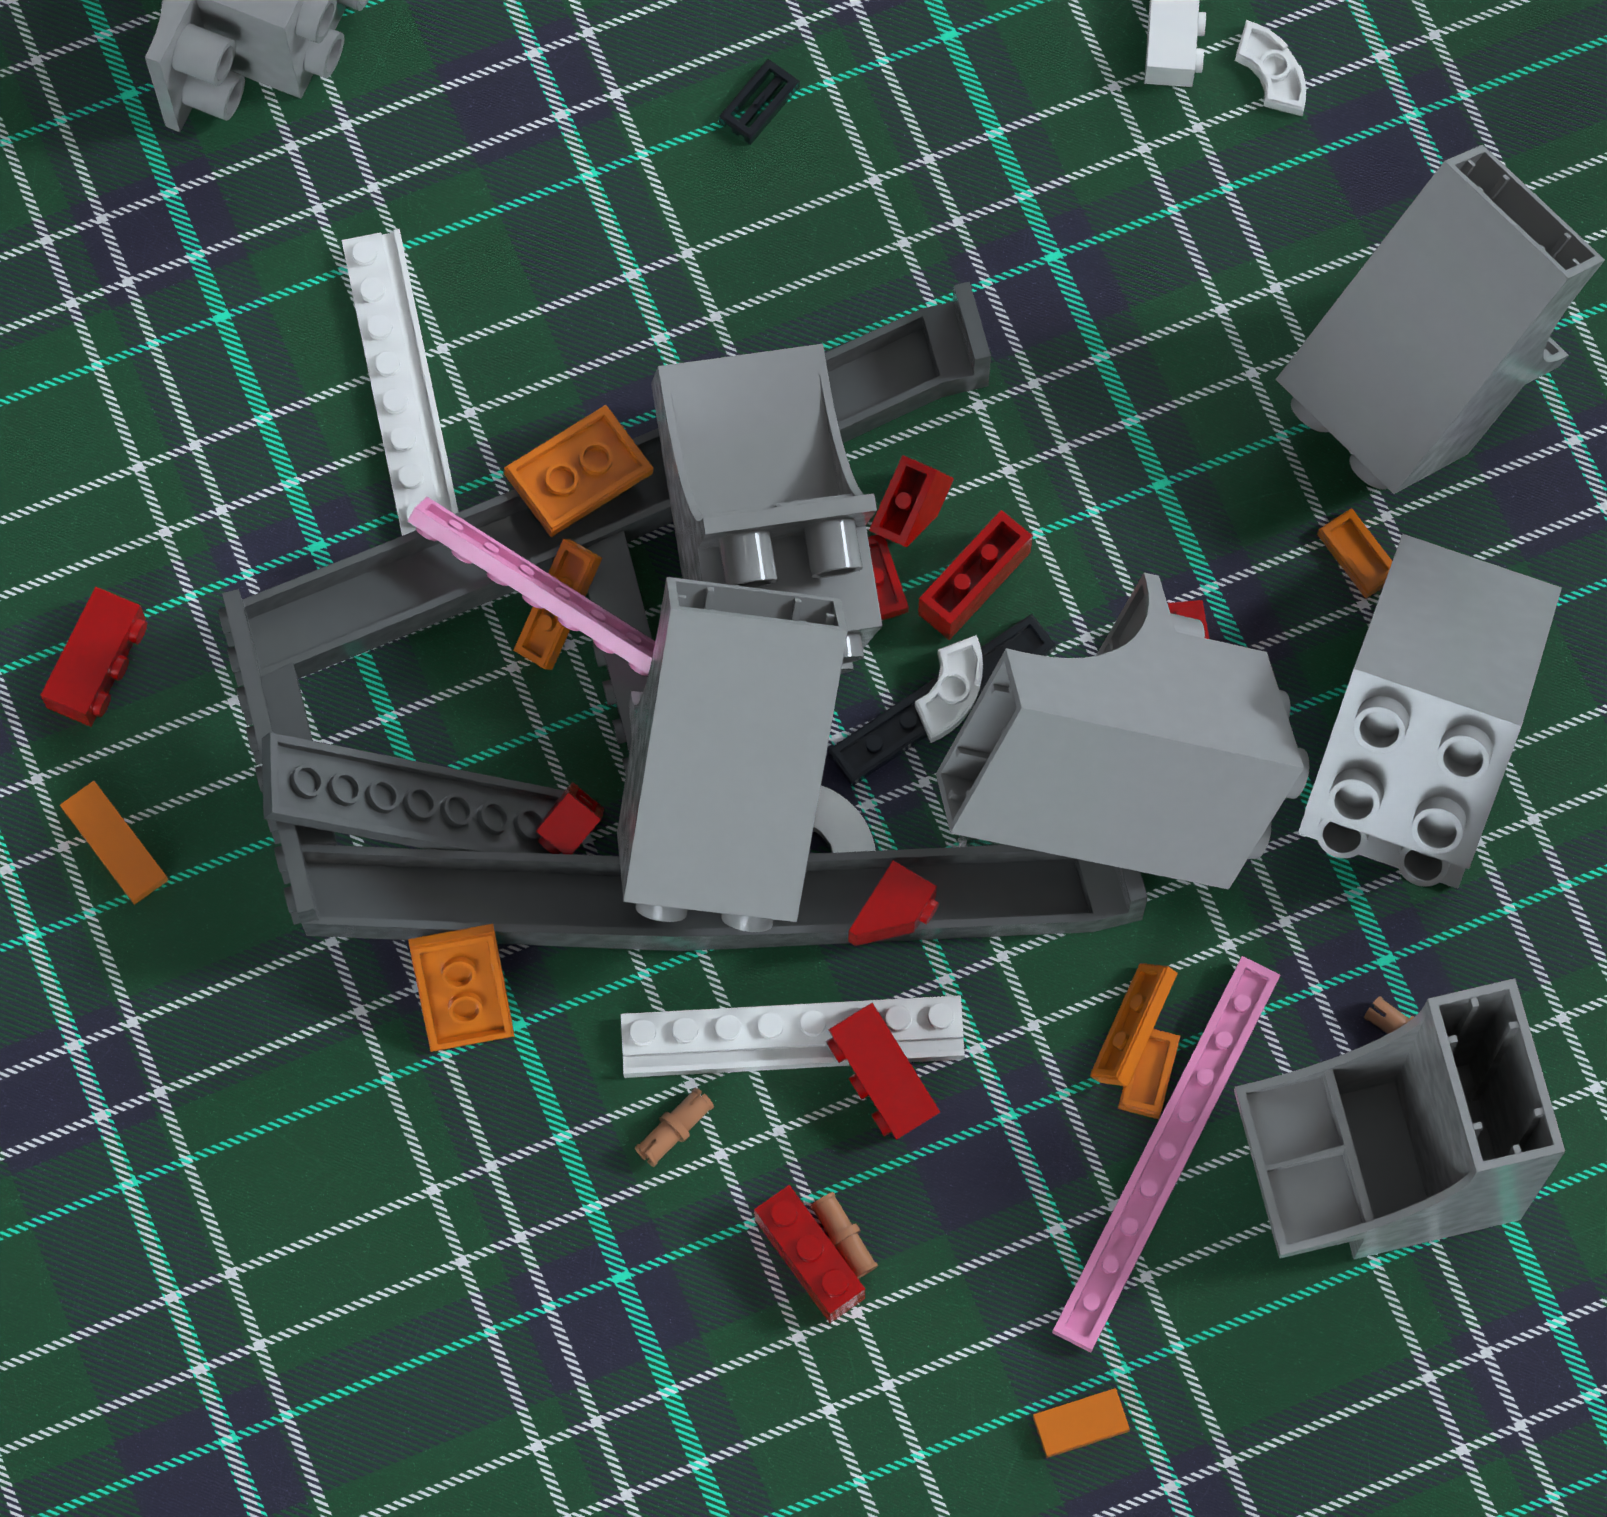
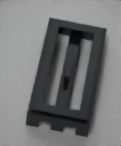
M767 59L721 113L719 123L725 127L727 125L731 127L734 134L737 136L739 134L742 135L744 141L751 145L798 90L800 81ZM773 73L775 78L755 99L739 120L734 118L767 77ZM783 82L787 83L750 128H748L747 125Z

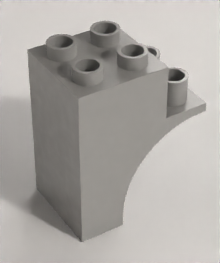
M162 0L159 23L145 60L165 126L181 132L192 108L226 121L229 120L235 113L242 98L245 77L301 99L313 74L328 78L338 64L343 50L344 34L335 29L346 7L361 11L369 0Z
M1480 145L1442 163L1275 380L1293 396L1291 408L1300 421L1313 430L1330 432L1352 453L1349 462L1351 468L1361 480L1374 488L1389 489L1395 494L1468 455L1524 385L1561 366L1569 355L1550 336L1567 308L1605 259L1484 145Z
M823 344L658 366L651 386L682 579L841 599L848 633L840 675L853 671V662L864 658V647L882 627L866 529L867 523L875 514L877 508L874 493L864 495L859 489L846 456L834 408Z
M1402 534L1353 669L1298 834L1318 840L1321 848L1331 856L1351 858L1359 854L1399 868L1402 876L1412 884L1426 887L1440 882L1458 889L1465 869L1470 868L1522 727L1562 587Z
M1144 572L1096 656L1085 658L1047 657L1006 648L936 772V777L951 834L1229 889L1247 859H1258L1265 852L1271 835V821L1285 798L1295 799L1303 791L1309 774V757L1303 748L1297 747L1289 722L1290 699L1285 691L1278 688L1267 652L1206 639L1203 623L1199 619L1170 613L1159 576Z
M672 577L666 578L657 637L646 685L643 692L631 691L629 715L632 741L617 829L623 902L636 903L637 912L644 917L662 922H676L685 919L688 910L722 913L721 918L725 924L747 932L767 931L772 928L774 920L797 922L848 633L841 599Z
M1515 978L1428 998L1422 1010L1413 1019L1367 1045L1306 1068L1236 1086L1234 1089L1279 1259L1347 1242L1350 1244L1353 1259H1358L1521 1220L1565 1153Z

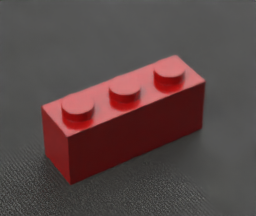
M1000 510L919 598L918 615L950 640L1031 553L1033 535L1004 511Z
M95 586L40 695L47 709L92 727L97 716L102 717L105 714L111 700V695L108 693L114 681H120L123 678L129 664L127 655L133 643L138 645L141 642L147 629V622L145 621L146 618L141 605Z
M873 1002L828 1029L832 1038L825 1042L838 1063L845 1059L848 1061L855 1073L848 1079L861 1100L869 1096L874 1103L877 1111L872 1113L871 1116L884 1136L892 1133L897 1140L940 1113V1110Z
M790 1185L754 1209L756 1223L829 1323H832L865 1299V1287Z

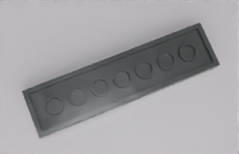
M271 732L262 738L264 819L431 850L552 854L539 843L538 840L541 835L536 830L564 793V790Z

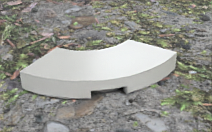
M1246 20L1235 61L1249 67L1260 79L1264 90V107L1303 116L1306 102V83L1301 65H1298L1295 57L1287 48L1288 45L1279 36L1257 23Z
M977 635L938 650L940 664L938 681L928 694L915 701V708L930 743L954 730L966 718L977 699L983 671L982 652Z
M821 785L813 831L821 835L830 847L831 853L876 851L870 829L858 810L840 794Z

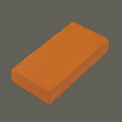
M1352 508L1318 530V537L1365 599L1383 588L1392 560Z
M1156 1029L1152 1030L1128 1086H1123L1118 1109L1155 1119L1160 1118L1180 1040L1179 1035Z
M1116 1388L1033 1414V1420L1046 1458L1130 1431Z

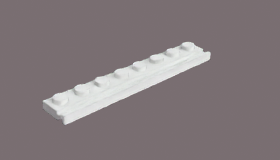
M395 229L393 233L382 235L380 232L342 240L403 536L416 530V527L407 520L414 508L426 497H429L454 514L458 513V507L400 229Z
M961 995L621 1014L624 1078L850 1066L846 1059L838 1063L825 1042L832 1038L828 1029L872 1002L909 1062L963 1060L965 1052Z

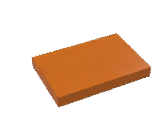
M604 405L504 467L503 474L550 537H553L652 475L654 468L608 406Z
M493 924L408 939L431 1052L515 1037Z

